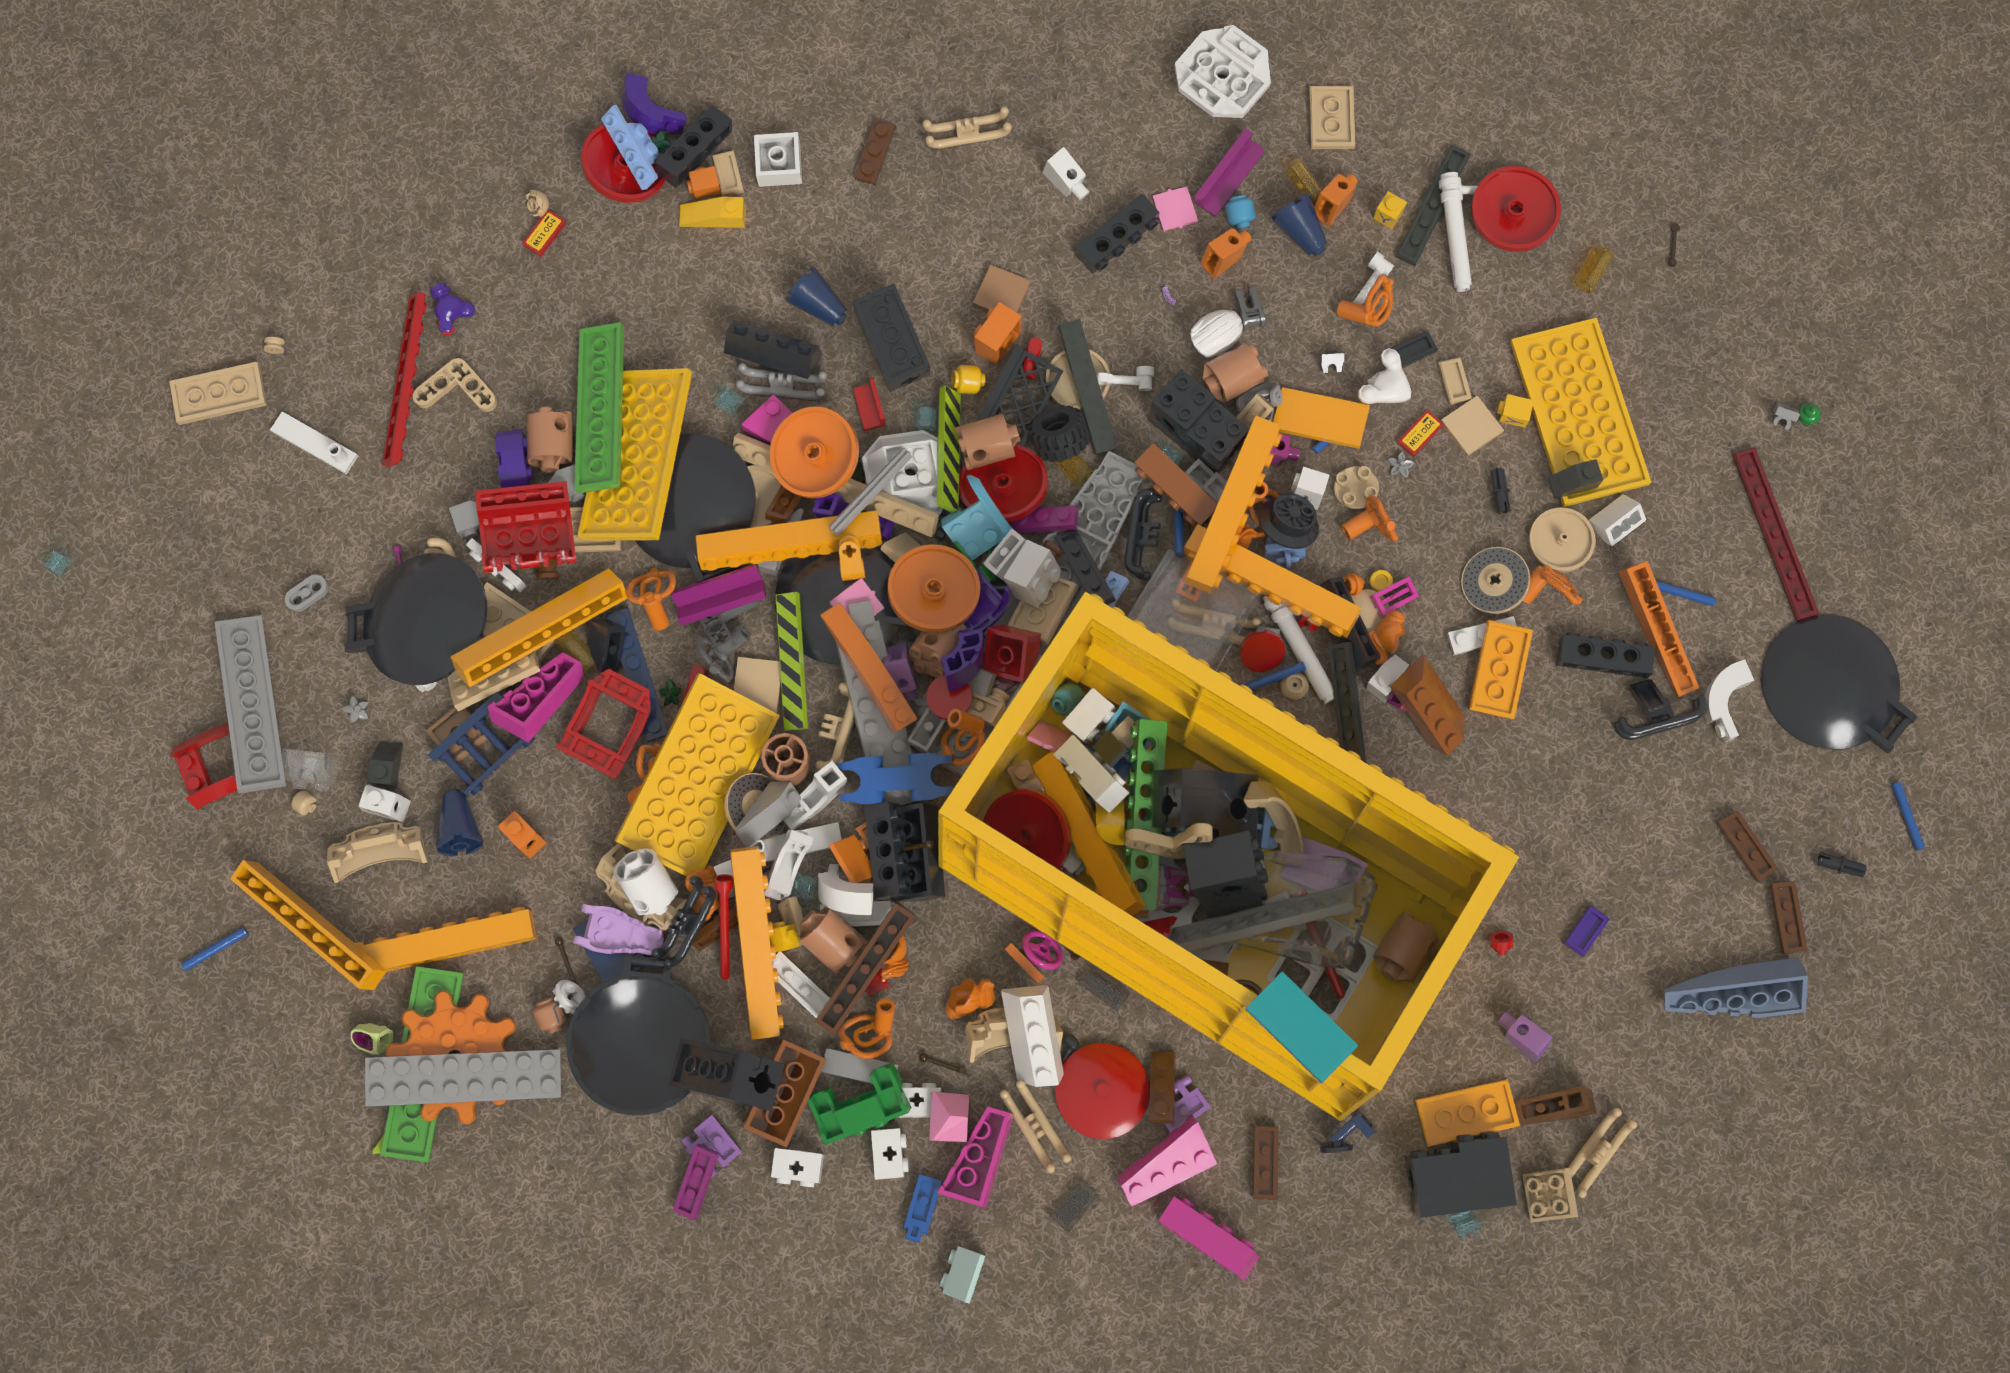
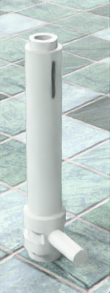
M1448 172L1440 176L1439 188L1442 190L1440 197L1441 203L1444 204L1454 288H1456L1457 292H1465L1470 290L1472 282L1461 201L1463 200V194L1474 195L1478 186H1463L1457 172Z
M1266 596L1263 597L1266 610H1270L1272 614L1270 616L1271 619L1279 626L1298 662H1304L1306 667L1304 673L1320 701H1323L1324 704L1333 701V685L1299 627L1293 613L1288 610V607L1282 604L1275 605Z

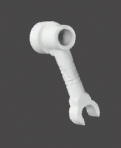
M1377 251L1368 264V267L1374 270V273L1353 303L1362 305L1377 278L1381 274L1388 276L1394 267L1392 263L1384 259L1385 256Z
M1139 366L1136 368V376H1119L1108 373H1098L1096 376L1099 385H1139V391H1151L1154 367Z

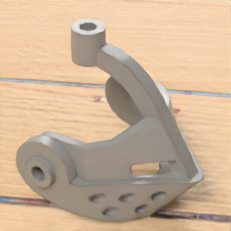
M1269 381L1254 386L1237 398L1236 407L1241 412L1257 393L1263 397L1270 394V399H1267V401L1275 408L1266 420L1271 422L1274 421L1276 407L1282 404L1283 399L1282 391L1277 381Z

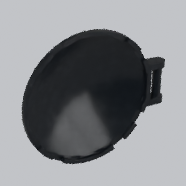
M680 434L659 540H635L638 546L649 556L661 563L673 567L692 568L698 583L743 568L742 565L738 567H723L704 574L698 561L696 535L751 527L754 519L756 490L752 475L743 459L728 445L713 437L701 434Z
M882 545L871 549L860 548L865 571V578L862 579L871 591H875L876 598L884 607L883 610L874 616L875 621L879 620L886 647L901 627H913L903 622L897 616L889 601L888 579L895 562L881 551ZM839 551L831 552L827 555L816 554L805 558H789L780 573L775 591L776 615L777 594L800 593L803 654L813 660L831 665H841L835 639L820 614L832 608L833 606L830 604V601L859 580L842 581Z
M422 554L402 562L382 579L372 594L369 603L346 607L345 615L348 616L345 652L359 653L367 651L371 661L381 673L392 680L406 685H426L451 675V671L455 669L451 656L476 643L478 637L483 635L487 619V598L482 582L479 581L475 571L469 565L448 554ZM364 615L363 640L357 641V616Z
M1819 615L1802 619L1781 632L1770 645L1765 655L1761 683L1763 695L1771 710L1770 712L1785 731L1805 744L1841 750L1861 745L1870 740L1884 752L1890 753L1894 749V743L1904 730L1917 719V716L1899 702V672L1890 650L1873 631L1854 620L1833 615ZM1895 714L1899 715L1902 719L1888 737L1884 738L1880 735Z
M625 953L623 974L599 984L590 991L576 1008L571 1018L566 1043L567 1058L571 1072L585 1094L594 1102L610 1111L625 1115H650L679 1103L690 1091L669 1086L668 1083L681 1038L710 1044L708 1022L699 1003L689 991H686L670 979L671 968L665 967V959L632 956V953ZM631 965L664 968V973L631 971Z

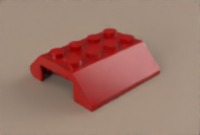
M567 481L475 491L484 573L494 572V567H497V572L503 571L504 564H510L512 570H517V565H520V569L540 567V562H543L544 566H549V559H556L558 565H562L565 559L567 564L577 563Z

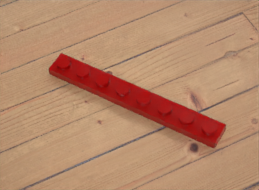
M416 292L408 299L382 465L388 467L398 464L403 457L402 441L407 433L405 423L410 414L408 404L414 389L412 379L417 371L415 360L420 351L418 341L424 327L421 322L427 308V303L425 302L426 294Z

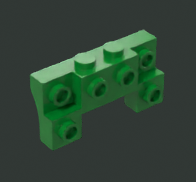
M893 1062L871 1071L869 1077L875 1087L874 1090L840 1103L831 1086L810 1095L807 1103L815 1117L824 1145L853 1134L854 1136L862 1135L868 1128L874 1126L875 1128H880L886 1125L889 1120L909 1113L912 1107L901 1087L903 1081Z

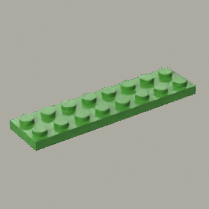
M621 322L583 328L579 331L574 490L578 494L620 487L624 325Z
M416 966L408 1009H414L423 1016L432 1014L435 1010L434 997L441 990L448 991L452 996L453 1003L458 1007L464 974ZM406 1026L402 1043L406 1042L410 1036V1031ZM423 1104L390 1106L380 1156L429 1163L438 1116L433 1121L422 1119L420 1111Z

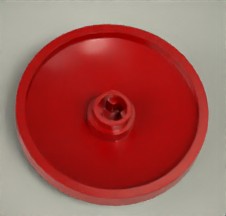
M604 124L593 130L586 138L581 152L582 171L589 184L603 196L618 202L636 203L653 197L664 186L666 181L658 176L646 190L641 189ZM647 132L649 137H657L656 135ZM651 164L654 171L656 172L655 164Z
M1522 166L1503 167L1488 174L1478 185L1471 203L1472 220L1479 234L1491 245L1510 252L1528 251L1542 245L1555 231L1561 215L1560 198L1553 184L1541 173Z
M1015 444L1013 447L1015 457L967 470L965 463L959 474V495L962 504L967 509L979 500L967 479V476L971 475L979 478L988 495L1008 523L1028 516L1040 506L1048 490V475L1043 461L1029 448Z
M1022 788L1001 795L988 808L983 823L1060 870L1068 858L1072 836L1068 818L1061 806L1053 798L1035 789Z
M1097 1043L1082 1047L1067 1058L1062 1065L1064 1075L1059 1085H1055V1098L1060 1114L1071 1128L1086 1137L1112 1139L1129 1132L1139 1123L1148 1107L1150 1086L1144 1067L1132 1053L1117 1045Z

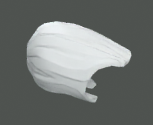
M1217 310L1209 313L1198 320L1191 329V341L1197 351L1205 358L1221 355L1231 349L1239 340L1243 330L1242 320L1232 310Z

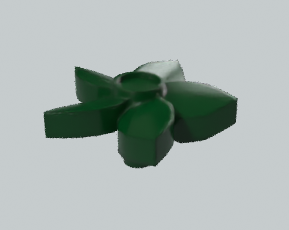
M660 131L657 137H650L653 144L657 147L659 154L666 151L665 148H669L671 144L670 141L666 140V135L663 131Z
M668 679L666 688L659 690L661 695L666 696L664 706H668L671 701L673 704L679 705L677 696L681 693L682 688L676 687L675 683Z

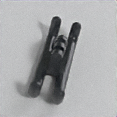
M1152 488L1143 489L1134 497L1124 558L1127 571L1144 581L1150 580L1152 575L1150 572H1144L1143 567H1141L1143 548L1158 546L1159 541L1151 540V538H1159L1160 532L1152 531V529L1161 528L1160 523L1147 522L1150 506L1162 501V496L1155 494Z
M1699 695L1697 699L1692 701V712L1674 716L1670 705V713L1648 718L1650 723L1638 727L1630 726L1625 717H1620L1618 721L1614 722V729L1621 738L1635 740L1686 726L1698 721L1706 713L1707 700L1704 695Z
M691 876L689 878L690 884L694 885L683 908L677 910L676 915L678 917H674L672 920L674 925H669L667 930L670 933L661 947L654 948L651 951L653 957H662L671 950L679 934L686 935L678 952L672 958L665 959L664 965L667 968L675 967L684 960L716 899L715 889L708 885L703 887V881L698 876ZM702 892L707 896L697 914L692 909Z

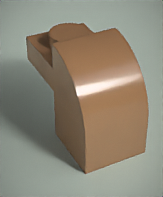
M1028 759L1006 769L1015 790L1028 788L1044 793L1042 785Z

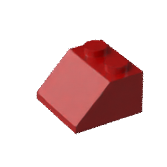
M1004 624L988 628L983 669L996 674L998 677L1025 682L1039 656L1041 633Z

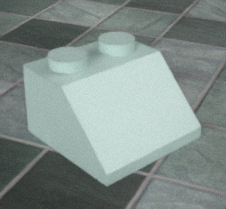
M958 1246L957 1251L952 1249L948 1264L952 1265L949 1274L944 1273L940 1287L944 1288L942 1293L970 1303L986 1255Z

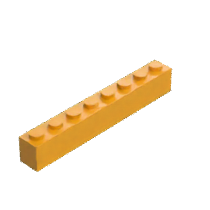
M1255 416L1189 570L1185 584L1210 594L1214 587L1218 589L1223 577L1219 573L1222 567L1227 568L1232 556L1228 554L1230 547H1236L1240 537L1236 533L1239 526L1244 528L1249 516L1245 513L1247 507H1253L1256 500L1255 488L1256 486L1261 487L1266 474L1262 473L1264 467H1269L1274 457V454L1271 453L1273 446L1278 447L1281 441L1282 434L1279 433L1281 425Z
M878 511L859 513L840 535H835L829 528V525L838 516L696 535L698 561L701 570L713 571L717 568L738 567L744 564H761L762 562L773 560L783 561L795 557L805 558L816 554L827 555L831 552L839 551V541L847 534L854 535L858 539L860 548H875L882 545ZM846 545L848 551L852 550L851 545Z
M1198 524L1184 547V555L1191 562L1194 561L1207 530ZM1238 544L1235 548L1230 547L1228 554L1232 556L1227 568L1222 567L1220 571L1221 574L1227 576L1229 581L1234 584L1241 583L1247 586L1250 592L1266 596L1271 603L1275 605L1282 604L1288 607L1291 613L1307 617L1312 624L1327 627L1333 635L1338 637L1342 635L1347 638L1360 615L1361 607Z
M608 568L452 655L451 660L456 673L469 687L479 683L626 600L627 596L623 581Z
M1054 751L1049 752L1033 764L1032 767L1036 772V777H1038L1046 791L1045 794L1049 795L1061 806L1068 818L1071 828V842L1076 847L1074 849L1075 854L1084 862L1086 874L1097 886L1095 887L1096 893L1126 913L1134 916L1146 907L1143 898L1114 845L1107 843L1099 836L1096 829V812L1078 779L1066 769L1067 766L1053 755Z
M758 846L730 849L750 1036L752 1040L780 1036L779 1029L784 1027L782 1014L778 1015L777 1006L781 1005L780 992H775L774 983L778 982L777 968L772 967V959H776L775 946L770 945L769 936H773L772 922L767 921V913L771 912L770 900L769 898L765 899L764 890L768 889L767 875H762V866H766L765 853L760 852Z
M243 860L230 878L236 885L357 988L374 990L386 974V969L259 862Z
M525 907L511 909L512 913L504 915L502 912L488 914L489 918L481 920L479 917L465 919L466 923L458 925L456 922L442 924L443 928L435 930L433 927L419 929L417 934L411 935L410 932L396 934L394 939L387 940V937L373 939L371 944L364 945V942L355 944L389 972L536 940L537 935L533 912L525 909Z

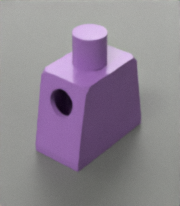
M903 643L886 648L887 656L884 657L885 668L905 700H914L916 698L914 690L917 689L916 671L912 668L913 663L908 655V644Z
M1505 1012L1497 1022L1507 1030L1505 1038L1533 1063L1537 1062L1551 1044L1553 1037L1524 1015H1521L1516 1020L1508 1012ZM1517 1031H1524L1526 1035H1520Z

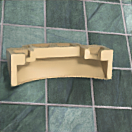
M1265 781L1251 782L1244 801L1248 808L1265 807L1276 826L1277 831L1274 839L1276 843H1280V851L1275 852L1278 863H1303V840L1293 811L1271 784Z
M400 822L381 823L356 830L346 835L345 841L337 844L333 843L327 852V863L334 883L340 882L345 877L362 868L380 862L392 860L428 862L421 828L418 826L407 828Z
M618 843L601 858L596 869L598 878L602 879L607 885L605 892L629 917L637 919L646 926L654 924L660 930H667L669 925H672L673 918L678 917L676 915L677 910L683 908L687 899L675 897L668 905L667 911L661 915H656L655 913L638 915L614 877V869L617 863L626 855L622 845Z
M999 1007L978 1014L977 1020L974 1022L969 1021L966 1025L965 1033L969 1063L974 1062L988 1051L1011 1046L1004 1008ZM1054 1016L1060 1050L1063 1030L1057 1018Z

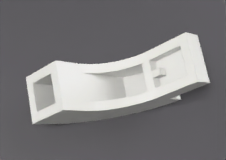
M1745 659L1728 666L1711 681L1704 695L1707 700V710L1704 714L1706 724L1716 722V733L1719 738H1723L1724 743L1739 736L1728 711L1729 696L1732 691L1747 686L1754 681Z
M833 761L814 774L812 783L800 794L802 799L791 814L783 820L790 830H795L806 820L814 817L845 786L847 778Z
M801 830L787 831L772 864L767 879L768 889L764 890L765 896L782 902L790 896L801 861L812 846L814 837L808 836L806 832Z
M830 864L828 872L818 873V897L823 905L842 913L872 915L873 884L851 883L841 880L839 878V864Z

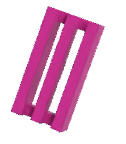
M1406 577L1369 597L1371 600H1374L1375 604L1373 605L1375 609L1378 608V615L1380 617L1418 598L1419 595L1410 577ZM1406 583V588L1380 600V596ZM1410 591L1411 596L1386 609L1384 608V604Z

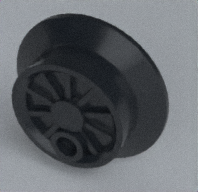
M1282 494L1277 498L1266 501L1259 510L1258 521L1262 531L1278 545L1291 549H1302L1313 544L1318 537L1319 525L1316 510L1310 501L1298 494Z

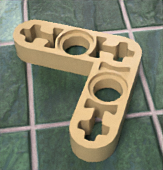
M460 358L451 360L413 392V400L420 408L432 406L456 385H459L476 406L484 412L494 410L497 405V399L492 391L470 366ZM455 366L461 367L466 375L464 378L459 372H455ZM438 379H446L447 384L444 388L439 389L435 387ZM469 381H477L478 387L475 390H468L466 386ZM431 386L432 389L436 392V394L434 395L428 387ZM482 392L487 399L490 398L489 401L491 403L488 405L482 404L483 401L478 394ZM422 393L427 395V401L420 400L419 395Z
M1206 823L1194 824L1174 838L1141 829H1129L1125 832V846L1173 859L1185 858L1183 845L1196 842H1210L1212 840V826Z

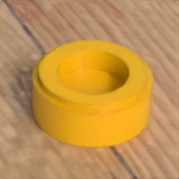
M1377 570L1371 575L1369 584L1372 590L1379 592L1392 585L1393 578L1389 572Z

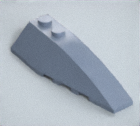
M1800 958L1731 967L1704 974L1665 989L1664 1010L1682 1013L1705 1011L1710 1015L1723 1012L1729 1013V1016L1738 1017L1739 1014H1750L1752 1018L1806 1012L1808 974Z

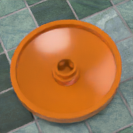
M807 407L789 415L775 431L770 445V463L777 480L787 490L806 498L825 497L841 489L853 475L859 457V444L853 427L840 414L824 407Z
M932 544L913 548L896 561L889 575L888 597L894 612L903 622L920 631L938 633L957 628L971 617L979 601L980 580L975 567L962 553L947 546Z

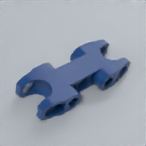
M934 753L908 754L909 766L883 768V756L860 757L848 762L838 763L839 770H852L860 776L861 780L858 790L853 793L840 795V802H855L859 804L886 802L885 791L908 789L911 792V801L932 800L944 795H950L955 787H944L936 784L933 779V771L940 764L954 762L953 755Z

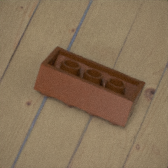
M1154 443L1134 462L1136 467L1134 471L1143 480L1148 478L1153 483L1151 485L1152 489L1159 495L1163 493L1169 499L1167 503L1174 510L1180 509L1185 514L1183 518L1192 527L1197 524L1202 526L1214 514L1218 504Z
M1422 654L1390 687L1428 744L1435 750L1448 756L1464 740L1465 716L1425 655Z
M780 1039L771 1060L785 1065L772 1111L749 1107L741 1127L787 1147L826 1058Z

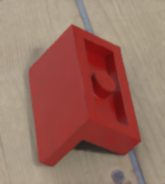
M874 377L869 378L870 384L853 388L864 432L886 426Z

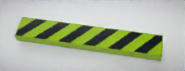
M945 385L940 388L937 506L953 514L958 511L960 443L955 427L960 426L961 394Z
M800 593L777 594L776 608L784 731L808 729Z

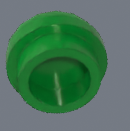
M1805 403L1798 409L1800 412L1798 419L1805 425H1813L1821 417L1819 407L1813 403Z

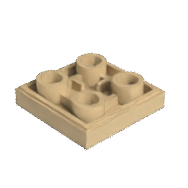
M1570 1168L1522 1174L1530 1223L1578 1217Z

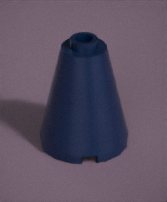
M1309 193L1301 195L1298 201L1290 202L1271 217L1273 222L1308 256L1313 254L1316 257L1326 250L1324 246L1327 244Z
M812 266L809 269L812 273L808 275L804 273L790 290L791 298L786 297L785 301L831 326L835 324L840 326L847 317L845 314L847 309L819 271Z
M458 789L448 790L441 800L436 847L437 852L445 856H458V852L466 850L467 855L483 847V838L467 797Z

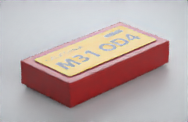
M548 209L522 244L525 248L542 257L567 223L563 218Z
M1426 410L1397 441V444L1414 458L1443 427L1444 423L1430 411Z

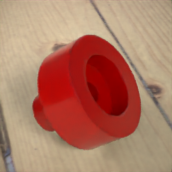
M1497 931L1490 935V947L1497 950L1498 955H1506L1507 950L1513 948L1514 938L1510 932Z

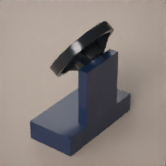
M1358 1110L1331 1136L1329 1145L1320 1147V1153L1351 1151L1354 1149L1353 1144L1343 1141L1349 1134L1358 1128L1369 1138L1375 1133L1376 1127Z

